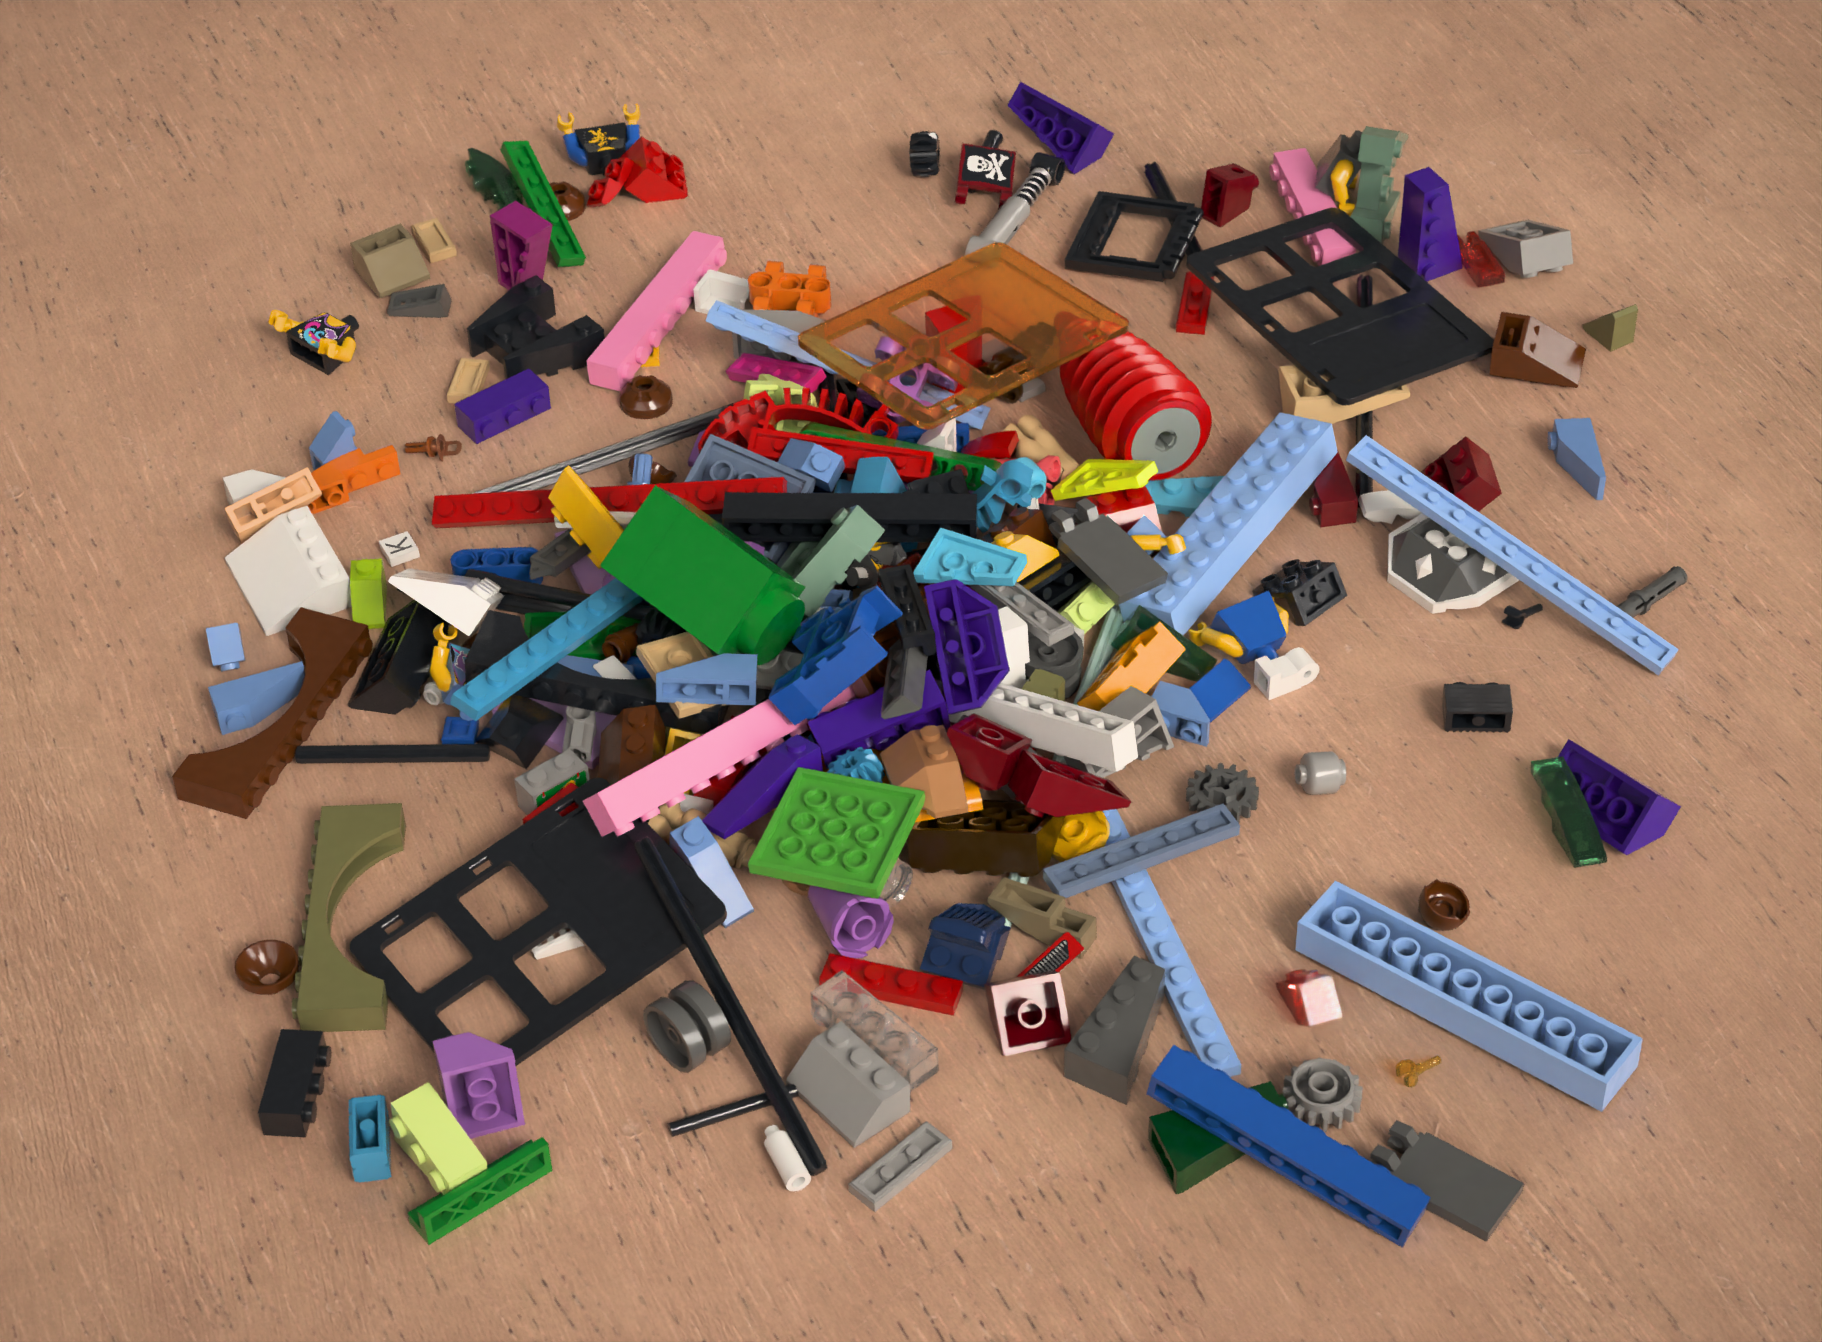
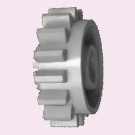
M1318 1058L1309 1061L1304 1060L1303 1064L1299 1067L1293 1066L1291 1068V1076H1285L1282 1094L1286 1099L1288 1110L1292 1113L1295 1112L1296 1118L1301 1121H1308L1310 1126L1320 1124L1322 1130L1327 1131L1328 1124L1333 1123L1337 1129L1342 1128V1119L1350 1123L1353 1121L1354 1113L1360 1112L1363 1087L1358 1086L1359 1077L1358 1075L1351 1074L1349 1066H1344L1334 1059Z

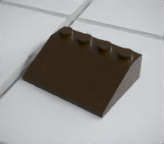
M982 800L983 810L915 822L907 838L910 868H920L925 873H935L944 869L954 870L956 874L986 871V874L991 876L1002 875L1006 872H1016L1021 877L1036 876L1050 862L1065 816L1054 817L1045 813L1043 817H1038L1027 812L1025 805L1019 801Z

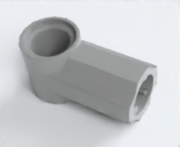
M567 706V722L562 752L570 749L586 763L591 761L593 741L597 732L595 710L590 711Z

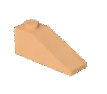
M307 467L226 507L225 511L229 523L240 543L243 544L278 515L307 506L320 497L322 492Z

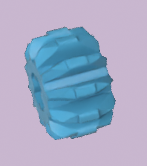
M858 747L854 751L848 749L846 754L837 755V760L828 765V773L883 783L882 779L885 776L884 767L877 755L871 749L864 750L862 747Z

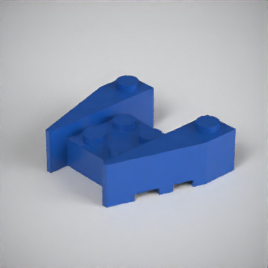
M878 586L861 592L860 597L853 601L849 598L840 601L838 604L840 608L833 610L831 606L821 609L801 622L797 628L792 643L804 654L801 663L777 678L769 695L771 702L794 725L805 719L812 720L826 704L887 656L888 653L873 636L878 630L901 617L903 612Z

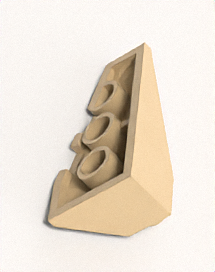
M1295 365L1279 366L1283 413L1334 424L1410 398V391L1407 385H1403L1351 405H1340L1332 400ZM1325 374L1320 375L1326 382L1330 381Z

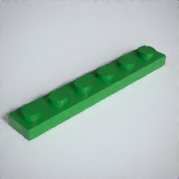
M504 141L500 150L528 207L553 224L549 250L557 266H582L586 256L529 142Z

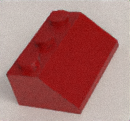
M980 297L925 312L926 339L933 345V363H935L936 359L949 362L960 369L961 377L955 392L934 383L932 385L959 396L969 393L974 384L972 374L982 364V300Z

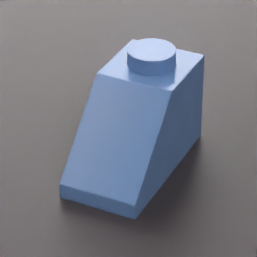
M790 438L778 460V463L815 478V485L832 493L845 468L843 456L816 443Z
M238 622L206 628L213 667L220 666L221 672L239 669V662L246 660Z

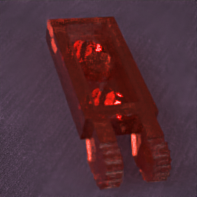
M1471 231L1466 235L1467 244H1465L1460 236L1457 235L1462 264L1476 286L1479 288L1504 283L1505 272L1484 240L1481 241L1476 232Z

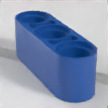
M533 547L464 549L455 552L450 559L453 575L465 576L469 569H475L541 584L544 579L540 577L530 580V557L538 552Z

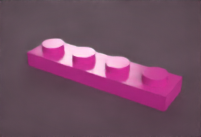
M743 353L726 370L730 380L746 383V380H758L760 374H770L784 381H792L803 387L810 388L811 393L827 377L821 367Z

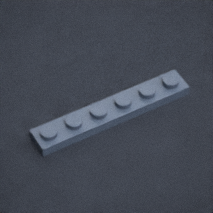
M1223 803L1044 868L1043 879L1054 894L1068 898L1240 834V824Z

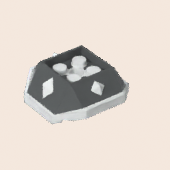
M1421 512L1414 519L1389 533L1387 582L1432 614L1446 612V609L1479 607L1519 581V579Z

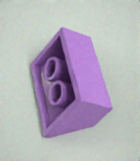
M470 1032L433 1041L444 1103L470 1139L525 1125L512 1049Z

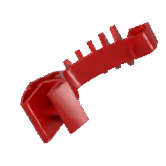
M783 388L785 404L775 405L768 393L763 391L750 396V400L743 399L734 403V406H728L718 415L719 419H714L707 427L698 443V450L700 454L710 434L747 449L752 427L776 430L774 426L780 420L788 419L806 420L867 434L883 430L887 433L884 437L897 439L899 429L897 423L886 417L890 411V405L882 404L878 411L874 412L864 428H862L864 409L860 400H855L849 419H847L848 401L846 394L839 392L833 413L829 411L830 397L828 389L821 390L818 408L811 406L810 388H802V404H791L790 388Z

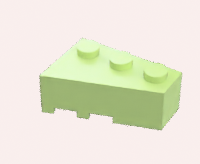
M429 1082L391 1102L392 1118L389 1119V1123L394 1133V1140L428 1177L436 1192H441L445 1195L487 1170V1161Z

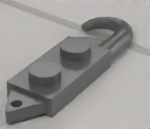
M568 529L530 557V580L548 575L556 577L591 550L586 544L580 546L570 535L569 532L571 530Z

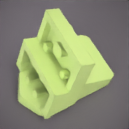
M760 374L758 380H746L743 399L750 400V396L766 391L775 405L785 404L783 388H790L791 404H802V388L806 387L792 381H784L770 374ZM811 393V406L818 407L816 398ZM791 419L780 420L774 428L778 431L799 433L805 425L816 422Z

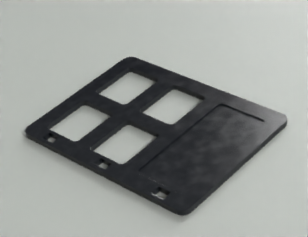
M1327 208L1193 253L1187 257L1186 267L1332 400L1340 405H1351L1492 353L1494 339L1355 220L1338 208ZM1331 228L1360 252L1314 267L1290 248L1286 242ZM1259 251H1264L1292 276L1251 290H1243L1217 266ZM1378 268L1407 293L1366 308H1360L1332 283ZM1216 276L1220 282L1216 283L1211 277ZM1305 292H1311L1339 317L1293 333L1281 325L1263 307ZM1269 324L1275 330L1271 332L1265 325ZM1325 374L1330 381L1326 382L1320 375Z
M593 778L357 935L351 941L349 948L354 959L366 973L384 980L387 998L434 1053L433 1041L453 1035L438 1018V1013L484 981H494L529 1021L525 1028L500 1044L513 1050L515 1065L517 1066L687 948L635 851L634 844L636 841L642 840L644 837L652 839L703 935H706L725 921L727 917L725 904L646 821L642 822L640 817L632 821L635 828L617 837L613 831L602 837L583 800L609 787L611 784L603 778ZM575 803L577 808L564 817L559 814V812ZM489 860L490 867L478 875L473 872L474 869ZM512 866L547 903L548 908L502 940L496 941L471 915L459 899L503 868ZM437 917L472 956V960L427 991L418 993L386 957L383 950L427 919ZM401 919L404 924L390 934H387L385 929ZM569 928L605 967L606 971L561 1003L552 1005L517 967L515 961L560 929Z

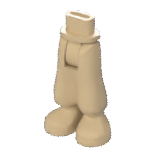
M1033 415L1022 416L1017 426L1011 423L1003 430L1017 431L1019 441L1012 455L1016 453V458L1027 457L1031 458L1034 462H1039L1048 455L1060 458L1061 472L1059 479L1055 483L1050 482L1055 486L1080 466L1060 446L1055 437L1048 430L1042 428L1041 421Z
M680 802L670 808L664 803L659 807L661 813L652 817L648 824L669 845L670 832L698 816L703 820L707 814L693 808L682 812ZM740 831L726 839L710 832L718 842L730 866H734L737 869H741L743 866L748 867V862L757 847L754 844L753 838H748L747 835Z

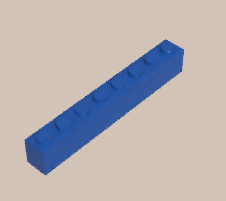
M1173 1045L1151 1076L1146 1093L1148 1096L1403 1248L1424 1215L1431 1197L1424 1194L1418 1186L1397 1178L1386 1167L1372 1163L1360 1156L1352 1147L1342 1145L1328 1137L1320 1128L1310 1126L1296 1118L1288 1109L1278 1107L1264 1099L1256 1090L1246 1088L1232 1080L1224 1071L1214 1069L1200 1061L1194 1053Z

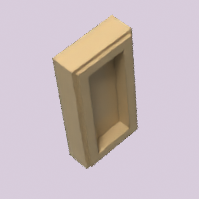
M437 218L411 225L412 234L430 263L457 256L456 247Z
M460 359L447 393L448 403H457L482 391L490 369L489 360Z

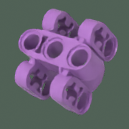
M881 336L875 349L876 359L879 358L896 368L889 384H883L878 380L863 376L857 388L858 399L876 409H879L882 404L890 405V411L886 417L895 423L912 419V422L917 426L938 425L943 418L942 410L930 402L919 399L927 380L930 385L934 383L955 392L961 378L960 369L940 359H936L935 363H933V345L926 338H914L905 348L900 342ZM921 348L925 349L929 354L924 359H917L913 357V352ZM906 375L916 378V382L912 386H904L900 380Z

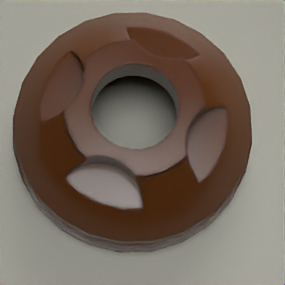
M564 181L550 183L568 221L574 220L583 214L586 202L583 193L579 189Z
M639 375L622 388L619 398L620 408L626 415L632 418H657L668 412L672 407L673 396L671 389L665 382L652 375ZM641 387H651L645 390L639 389Z
M263 940L251 944L238 955L235 961V973L241 986L251 993L260 995H273L284 990L293 983L295 974L299 971L297 952L291 945L279 940ZM268 974H276L280 976V978L272 984H264L260 982L261 979Z

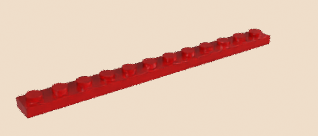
M784 477L589 487L608 511L637 512L656 485L691 502L706 514H723L725 492L787 493V480ZM552 489L434 496L432 525L437 529L554 522L555 515L551 509L554 507V504L548 498Z

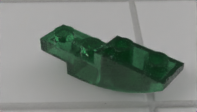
M474 148L467 149L469 160L465 161L466 171L469 177L472 176L474 189L476 192H481L484 201L492 200L493 204H497L498 210L514 201L523 205L522 193L512 173L490 155Z

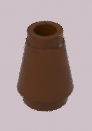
M634 623L605 638L602 651L606 658L615 656L621 663L628 661L636 651L637 646L640 645L637 643L638 636L635 633L639 623Z

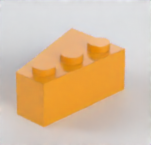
M1159 621L1120 647L1077 704L1100 711L1130 686L1147 694L1149 689L1180 657L1186 648Z

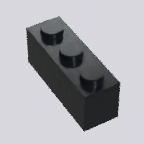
M281 1029L258 1110L263 1135L306 1138L309 1124L314 1123L316 1120L317 1095H322L324 1090L323 1071L331 1063V1047L326 1046L323 1031Z

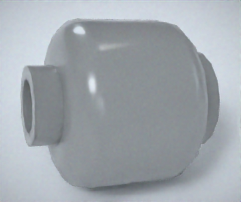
M1332 751L1305 753L1301 758L1300 764L1295 766L1294 771L1296 783L1301 784L1303 790L1308 795L1336 793L1340 786L1345 784L1347 775L1343 759H1339Z

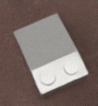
M1524 220L1478 230L1479 237L1510 272L1520 274L1522 278L1535 277L1539 271L1543 270L1546 272H1558L1563 270V266L1573 264L1571 231L1568 229L1532 220Z
M740 309L825 343L823 319L801 311ZM732 332L734 358L736 359L743 353H749L812 366V363L800 362L795 356L784 352L772 351L767 345L756 341L744 340L739 334Z

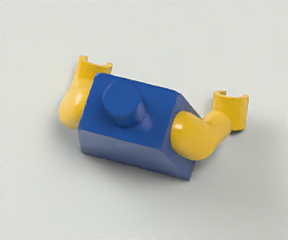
M1266 591L1218 611L1210 628H1207L1205 622H1200L1197 625L1198 631L1189 629L1190 643L1194 646L1208 644L1216 647L1229 656L1235 657L1241 664L1249 663L1263 656L1273 660L1279 657L1276 651L1280 649L1288 634L1289 614L1287 610L1274 603V597L1271 596L1269 591Z

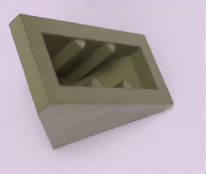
M1634 304L1609 313L1582 326L1589 335L1610 352L1634 341L1638 314L1637 305Z

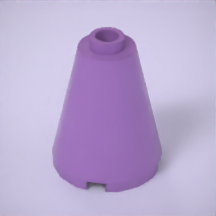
M810 886L808 898L833 947L841 955L851 958H863L868 956L866 951H869L874 946L879 949L885 943L891 933L894 919L888 903L879 896L878 899Z

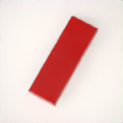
M1186 272L1176 332L1205 335L1212 290L1192 272Z

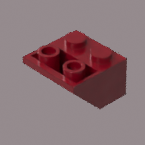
M1466 436L1421 471L1422 474L1478 512L1502 494L1489 454Z

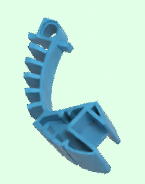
M869 457L858 460L853 482L844 479L837 481L834 493H902L908 490L888 457ZM1016 460L1006 461L996 471H993L986 465L984 466L981 480L985 483L972 493L977 494V527L982 533L989 530L991 521L995 525L998 524L1006 502L1012 506L1016 503L1022 507L1031 505L1032 496L1027 491L1031 485L1032 469ZM900 542L903 549H916L918 542Z

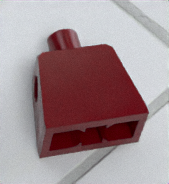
M1233 163L1207 169L1201 209L1204 211L1202 218L1218 227H1222L1248 210L1251 204L1252 192L1259 186L1258 177L1249 170Z

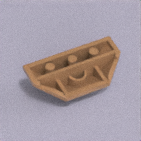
M929 725L922 729L912 730L880 753V760L890 785L925 792V802L922 809L927 810L928 815L936 819L969 812L959 761L944 725Z

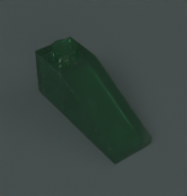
M1140 605L1121 625L1111 643L1112 647L1119 650L1124 643L1160 621L1186 648L1166 673L1197 682L1213 669L1217 662L1216 658Z

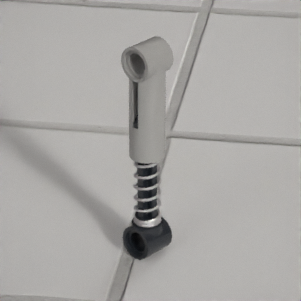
M1040 152L1033 156L1029 176L1025 179V182L1022 183L1021 187L1012 197H1009L982 233L979 236H972L965 252L967 263L992 270L997 268L1002 251L1030 215V207L1034 205V202L1038 200V197L1050 184L1058 185L1061 182L1065 172V160L1063 158Z

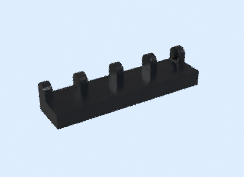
M910 564L878 570L883 592L903 612L901 617L894 620L903 649L922 646L925 655L931 656L935 654L937 650L935 632Z

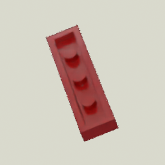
M832 953L829 954L819 978L820 988L952 1016L955 1014L963 993V981Z

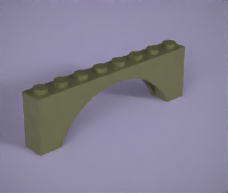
M402 803L322 806L320 820H315L314 835L317 844H313L311 847V860L314 869H309L308 885L311 894H306L305 911L308 919L302 920V938L305 940V945H300L298 951L299 965L302 966V969L295 974L296 992L299 993L298 998L292 999L293 1019L299 1020L301 1030L323 1032L386 1030L388 998L384 980L360 970L342 955L331 938V926L340 900L354 881L379 861L404 850L406 823Z

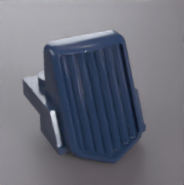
M953 904L931 919L928 928L931 935L920 970L923 973L961 980L963 984L985 990L984 984L990 983L997 960L1001 961L1011 928L1005 926L1006 920L1003 915L985 904Z

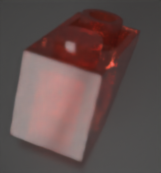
M1300 969L1286 973L1287 980L1276 983L1278 992L1298 1025L1314 1026L1343 1017L1331 975L1318 974V970L1306 972V969Z

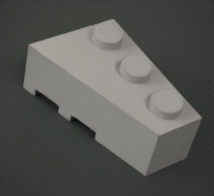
M1133 686L1128 687L1099 711L1134 721L1138 758L1136 759L1143 761L1150 758V753L1163 748L1167 751L1174 748L1156 699ZM1064 756L1067 765L1103 778L1118 772L1108 771L1103 767L1080 762V760Z

